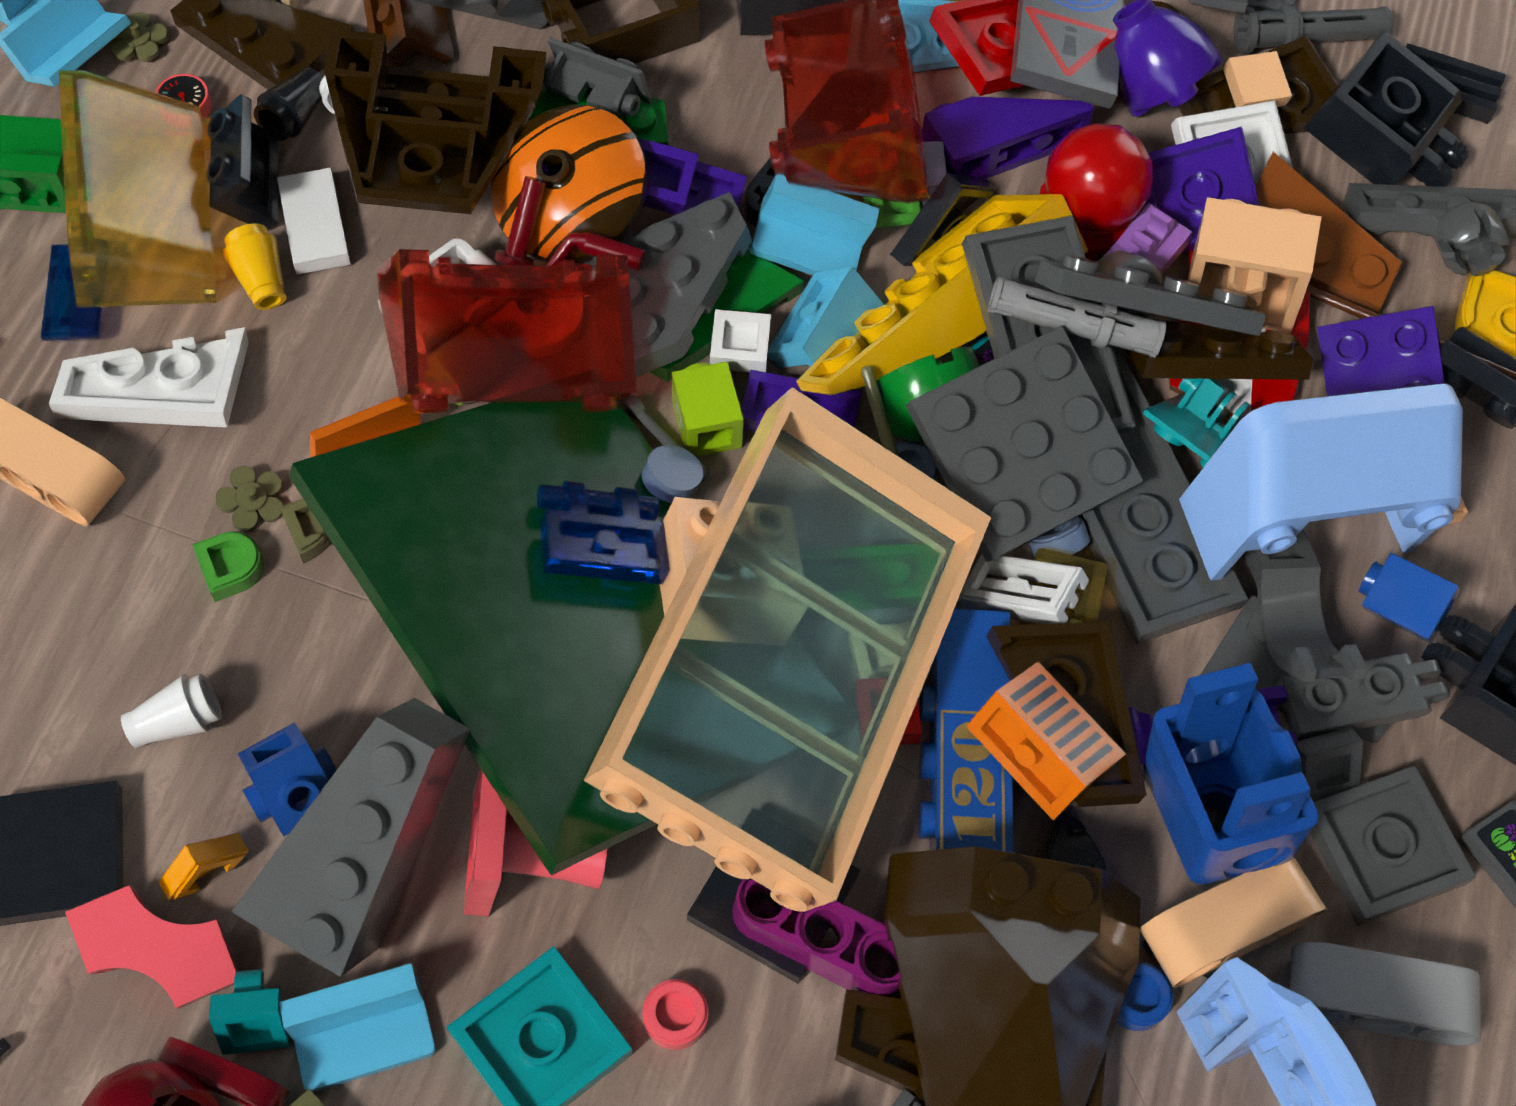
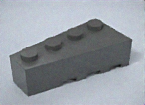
M416 698L377 716L231 912L340 977L377 951L465 744L470 728Z

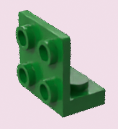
M0 115V209L75 214L96 135L93 122Z

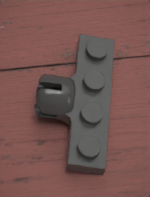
M1349 183L1344 199L1350 218L1368 233L1383 234L1387 231L1416 232L1420 235L1431 236L1436 242L1446 267L1455 274L1465 276L1467 273L1464 263H1467L1473 276H1481L1494 270L1504 261L1506 254L1502 246L1510 244L1508 236H1516V190Z
M1124 250L1111 252L1102 257L1098 262L1070 254H1065L1063 263L1041 259L1035 282L1059 294L1096 301L1101 306L1103 303L1115 305L1119 311L1144 318L1153 313L1260 336L1266 317L1265 313L1246 306L1248 296L1245 294L1215 287L1213 295L1208 296L1197 293L1199 289L1198 284L1166 276L1165 281H1163L1162 272L1153 261Z

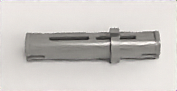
M997 276L987 308L988 313L1012 317L1046 328L1056 329L1063 326L1066 333L1091 339V345L1104 349L1109 344L1145 354L1151 358H1156V355H1158L1166 331V322L1156 321L1119 311L1115 305L1103 303L1101 306L1052 291L1004 279L1001 276Z

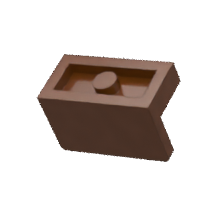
M363 0L368 33L386 35L388 66L398 67L415 50L444 64H447L454 58L444 7L414 0Z

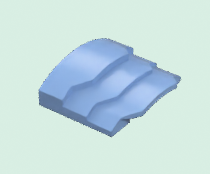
M1238 957L1224 962L1176 1012L1207 1072L1252 1052L1281 1106H1376L1371 1091L1352 1055L1340 1036L1313 1002L1270 981L1262 973Z

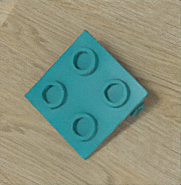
M1183 379L1179 389L1185 392V395L1180 394L1146 408L1142 414L1155 423L1154 430L1163 439L1177 446H1183L1184 444L1202 457L1200 464L1204 468L1239 421L1247 415L1251 404L1244 402L1225 425L1221 421L1237 399V394L1230 392L1211 415V412L1228 388L1215 379Z

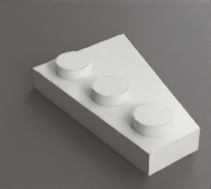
M246 328L225 331L226 339L199 344L195 343L194 337L172 340L173 348L141 354L133 347L63 360L49 401L55 419L227 428L249 344Z

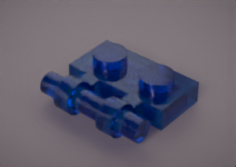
M564 481L562 486L539 485L537 507L546 509L540 522L544 573L663 585L670 568L664 522L655 521L659 512V500L657 497L640 496L637 494L636 489L616 487L614 492L585 489L584 483Z

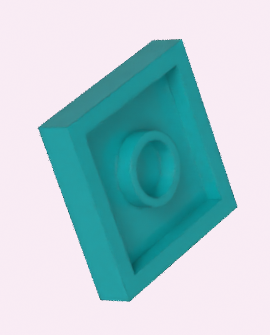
M554 946L446 1027L502 1106H568L633 1055L631 1046Z

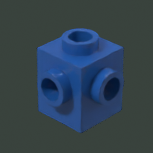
M295 722L237 753L253 782L252 785L242 790L260 823L273 817L283 837L292 831L337 771L324 746L322 745L312 751Z

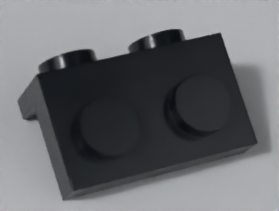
M240 94L228 106L219 108L213 114L208 125V136L211 138L210 163L206 172L207 181L210 182L209 207L247 224H262L268 230L278 222L277 177L279 135L251 122L252 100Z
M1463 327L1458 328L1440 349L1445 384L1453 387L1458 398L1465 396L1483 407L1485 415L1494 422L1509 429L1516 428V381L1472 354L1515 372L1516 359Z

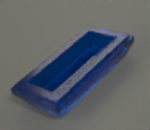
M108 243L52 245L41 329L42 341L66 342L99 339L109 250Z

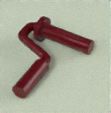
M525 176L506 249L497 250L494 258L497 262L505 265V276L511 285L529 292L536 293L541 291L548 284L574 246H577L585 254L638 272L641 270L646 255L645 250L592 232H573L562 241L536 279L519 274V269L531 270L534 260L527 257L547 183L538 178Z

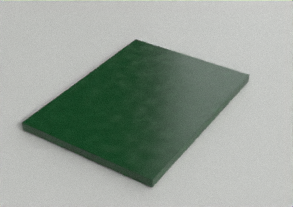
M594 371L294 462L289 474V478L444 714L470 728L465 746L551 876L657 825V823L638 812L628 813L610 806L600 797L601 791L584 781L664 618L653 540L672 504L658 499L645 487L642 481V470L653 449ZM792 634L789 635L783 647L679 640L677 648L829 741L848 732L855 723V717ZM665 669L622 759L700 804L805 752L670 670Z

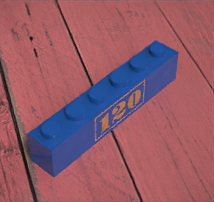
M954 609L930 668V685H923L920 692V721L930 722V742H921L919 779L930 780L929 801H920L918 835L919 839H929V850L977 846L1013 853L1012 776L966 727L991 696L1010 681L986 637L992 626L1010 625V612Z

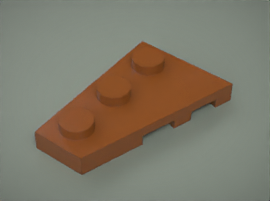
M1273 151L1256 184L1260 206L1274 209H1295L1304 214L1321 216L1313 272L1309 285L1377 313L1385 301L1402 262Z

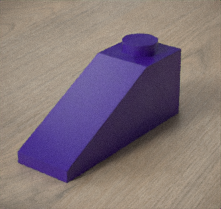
M971 96L952 104H941L932 111L925 113L919 148H921V142L943 141L946 174L951 173L987 179L1051 155L1055 147L1072 130L1090 124L1094 108L1091 103L1079 100Z

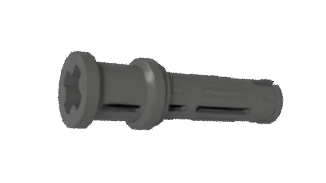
M1290 4L1282 5L1278 10L1255 11L1253 7L1248 6L1245 13L1236 14L1233 31L1234 42L1238 52L1246 54L1251 53L1255 48L1279 47L1306 35L1310 42L1377 39L1384 30L1389 34L1391 33L1392 14L1390 9L1385 6L1368 9L1303 12Z

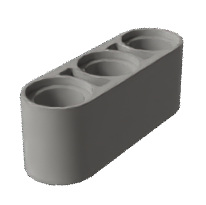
M1304 942L1292 946L1289 990L1311 1000L1331 1025L1450 1046H1468L1481 1041V975L1477 971L1461 966L1330 943Z

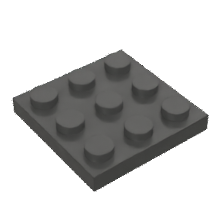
M1063 326L911 400L905 405L948 489L991 517L979 547L986 562L1009 552L1143 482Z

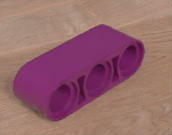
M751 878L743 879L739 884L732 914L735 925L745 936L805 965L807 970L845 989L888 997L897 993L899 990L898 982L901 980L893 941H888L884 924L838 901H833L804 912L794 911L778 904L780 910L778 915L773 918L762 919L749 911L746 906V900L754 894L762 893L770 896L771 890ZM819 921L829 924V927L833 929L837 936V945L825 949L814 946L809 942L805 934V926ZM875 951L885 953L895 964V976L885 979L874 976L866 967L864 956L869 952Z

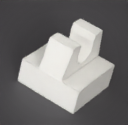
M715 309L710 365L728 362L730 371L750 373V370L766 372L771 314Z

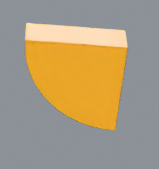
M239 833L187 844L158 883L168 901L188 896L200 890L196 883L197 879L220 866H223L228 873L246 856L249 850Z

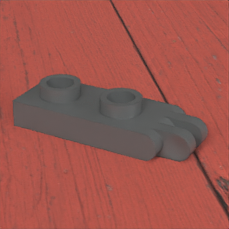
M1403 653L1364 661L1367 666L1364 679L1351 680L1345 677L1301 682L1292 675L1281 677L1275 687L1285 685L1287 700L1281 705L1291 732H1295L1297 741L1349 726L1353 730L1419 718L1429 714L1432 711L1430 703L1442 701L1450 696L1446 682L1422 685L1421 681L1433 679L1442 673L1437 660L1413 663L1411 655Z

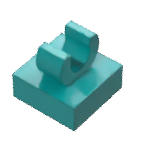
M263 969L238 971L234 977V993L211 995L209 1021L222 1055L290 1048V1035L284 1029L279 1002L283 1001L280 989H263Z

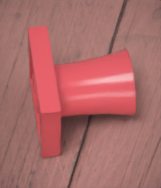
M480 768L472 800L463 915L489 917L501 883L502 872L564 880L599 890L605 870L607 849L551 876Z

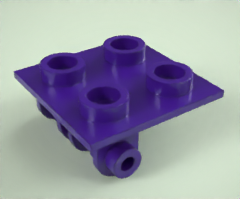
M1433 306L1317 327L1327 397L1445 384L1440 353L1441 342Z

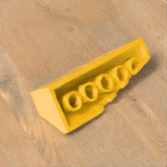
M1063 194L994 195L919 255L912 263L916 273L907 282L904 279L895 280L884 291L889 301L884 306L866 310L854 322L859 332L855 336H846L836 340L796 381L800 390L835 395L865 386L861 374V369L864 366H870L875 380H878L899 367L933 354L935 359L950 352V349L958 348L987 331L962 246L965 236L1072 216ZM1075 222L1080 242L1083 248V252L1085 254L1088 251V248Z

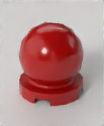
M1095 123L1074 129L1053 150L1048 158L1045 182L1040 188L1039 195L1063 194L1088 248V251L1084 254L1086 259L1096 261L1099 254H1106L1143 210V206L1151 196L1153 185L1152 159L1139 138L1122 126Z

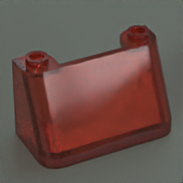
M846 0L773 16V39L765 40V52L770 71H780L783 82L785 127L778 129V140L769 142L770 157L775 175L785 174L788 184L906 204L930 200L917 86L899 0Z
M399 249L377 268L378 295L399 400L412 403V412L414 413L446 412L449 410L448 403L582 402L583 411L597 412L617 409L618 399L637 393L628 256L600 254L596 257L597 267L592 269V265L588 264L574 265V260H562L555 266L451 264L450 257H438L430 264L429 250Z

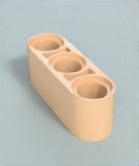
M0 398V479L82 526H88L125 483L124 475L114 464L99 453Z
M1293 857L1292 860L1285 864L1239 875L1177 904L1141 926L1140 931L1172 986L1176 988L1219 968L1226 961L1235 957L1240 958L1303 927L1322 915L1327 908L1297 860Z

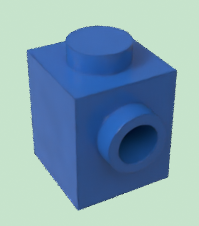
M1390 553L1384 565L1377 561L1371 565L1358 592L1366 596L1362 607L1367 612L1431 644L1438 633L1439 626L1444 618L1447 617L1460 594V589L1458 585Z

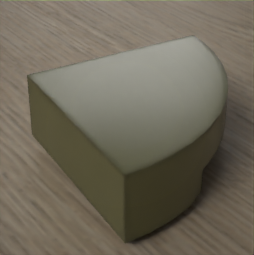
M303 498L280 507L303 564L320 555L331 544V540L328 539L327 534Z

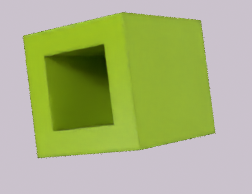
M728 362L711 365L708 363H696L686 367L684 370L672 372V404L684 449L698 457L742 448L743 416Z

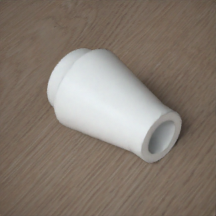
M184 674L135 709L122 714L121 724L131 745L134 748H139L148 743L207 732L210 730L211 723L222 718V711L212 685L203 674L192 678Z

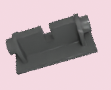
M550 37L548 43L555 59L552 65L546 63L543 85H545L547 92L580 103L588 87L593 88L586 100L587 104L607 110L621 119L627 115L634 117L639 110L641 101L651 104L652 97L643 71L631 61L618 58L615 61L594 53L589 47L581 43L572 42L568 44Z

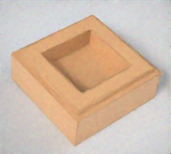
M1277 51L1228 58L1223 66L1235 107L1275 101L1276 106L1280 107L1285 106L1292 97Z

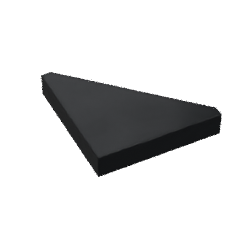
M947 173L890 255L903 266H911L930 238L938 241L967 218V215L963 213L966 208L979 198L990 199L997 195L998 188L983 177Z

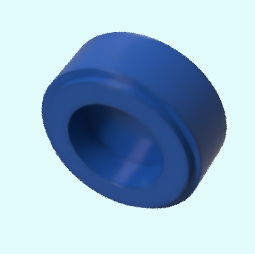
M1138 962L1116 1023L1129 1030L1145 1031L1157 1026L1167 1016L1173 1003V990L1168 978L1159 968L1146 962Z

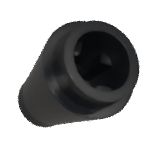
M305 67L300 72L260 94L257 99V106L254 108V118L258 126L279 135V140L281 141L286 140L288 137L298 136L322 98L319 85L323 76L315 69Z

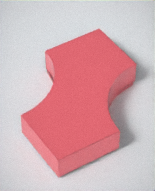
M130 885L65 912L88 974H99L117 969L141 972L158 982L169 994L175 1007L179 1009L234 985L235 973L238 972V968L220 921L217 919L193 925L165 921L146 907L137 891Z

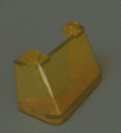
M59 70L66 224L77 308L216 303L215 281L226 280L224 247H213L204 155V150H211L208 125L212 117H201L200 106L84 70Z

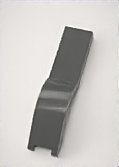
M1304 529L1296 535L1297 541L1283 551L1273 554H1263L1260 549L1245 551V558L1258 587V607L1262 632L1267 649L1275 664L1301 682H1314L1315 679L1348 677L1351 680L1364 679L1367 666L1357 644L1344 645L1339 652L1333 646L1326 631L1320 597L1321 566Z

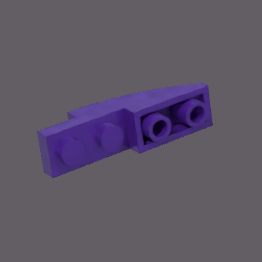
M638 138L644 149L649 170V184L644 206L677 215L705 201L730 192L739 209L747 176L697 161L699 154ZM562 163L554 166L549 176L556 175L561 170Z

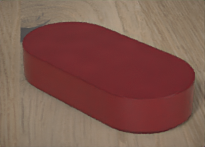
M174 1037L168 1038L157 1058L158 1061L175 1064L187 1070L207 1090L244 1106H284L290 1094V1091L285 1087L254 1071Z

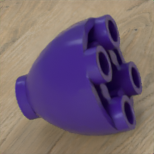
M1134 0L1118 11L1113 17V22L1118 29L1114 45L1119 60L1118 91L1126 108L1133 117L1142 115L1154 106L1166 101L1170 107H1176L1187 102L1198 91L1195 83L1205 74L1218 67L1223 61L1217 47L1199 25L1179 13L1155 6L1152 0Z

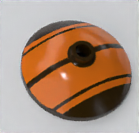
M589 105L557 107L537 115L521 128L515 143L492 179L491 201L496 220L506 237L509 238L525 176L547 182L527 254L538 260L548 262L562 241L573 232H592L616 241H620L628 233L639 217L646 200L649 184L647 158L639 139L616 115L607 110ZM562 163L561 170L556 175L549 176L552 168ZM574 246L562 264L581 262L594 256L585 254L577 246Z

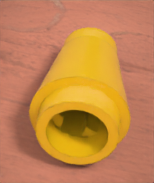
M256 223L242 225L230 231L224 238L226 247L223 251V256L252 300L255 309L269 310L283 304L287 297L284 291L277 238L273 234L268 233L264 225Z

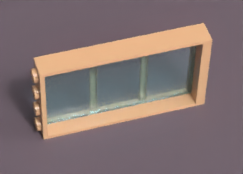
M792 387L766 410L584 781L601 791L600 797L610 806L628 813L638 812L659 824L657 827L658 831L668 840L683 846L694 845L715 857V865L723 872L740 879L751 878L770 889L771 898L783 907L804 912L836 901L991 517Z

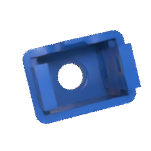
M1251 663L1188 678L1180 704L1158 710L1153 719L1143 764L1144 775L1189 879L1198 885H1207L1237 877L1247 872L1263 870L1287 863L1296 855L1318 821V812L1309 794L1310 787L1302 773L1301 757L1288 730L1282 729L1277 724L1264 697L1255 689L1258 678ZM1204 807L1219 809L1227 815L1220 832L1214 831Z

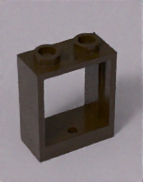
M541 0L548 23L551 27L558 25L561 30L562 42L568 44L572 42L581 43L589 47L594 53L615 61L618 58H622L636 64L700 41V5L697 0H654L661 13L592 37L587 33L575 9L601 0Z

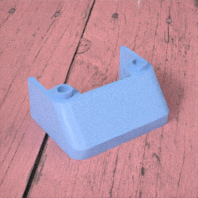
M1435 384L1276 402L1262 406L1243 417L1179 498L1210 581L1222 579L1245 551L1260 549L1263 554H1273L1291 547L1297 541L1296 535L1312 521L1385 512L1402 553L1413 552L1435 530L1449 524L1454 518L1453 513L1461 504L1463 408L1453 387L1449 384Z

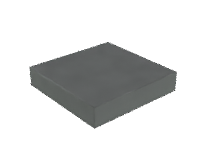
M1415 765L1313 802L1318 812V821L1310 834L1358 926L1465 886L1476 878Z

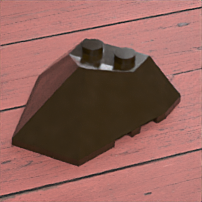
M332 29L324 66L325 77L357 203L471 214L515 143L521 128L527 123L542 98L547 52L493 46L489 77L388 66L385 34Z
M971 846L892 854L889 857L884 925L888 941H893L901 976L898 986L902 1003H907L916 1041L912 1047L926 1106H1085L1139 962L1141 898L1103 869Z

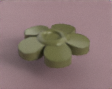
M137 12L131 14L128 17L131 24L111 40L113 43L111 46L112 55L118 60L128 61L137 54L140 61H151L159 55L157 46L164 44L168 40L167 29L161 23L151 24L150 17L146 13Z
M237 467L230 473V482L233 488L223 487L216 493L218 509L225 513L234 512L232 522L235 528L239 530L251 531L255 529L258 525L257 513L266 522H275L282 515L280 507L283 506V503L278 498H275L282 490V482L274 472L266 471L262 473L256 482L255 473L251 467Z

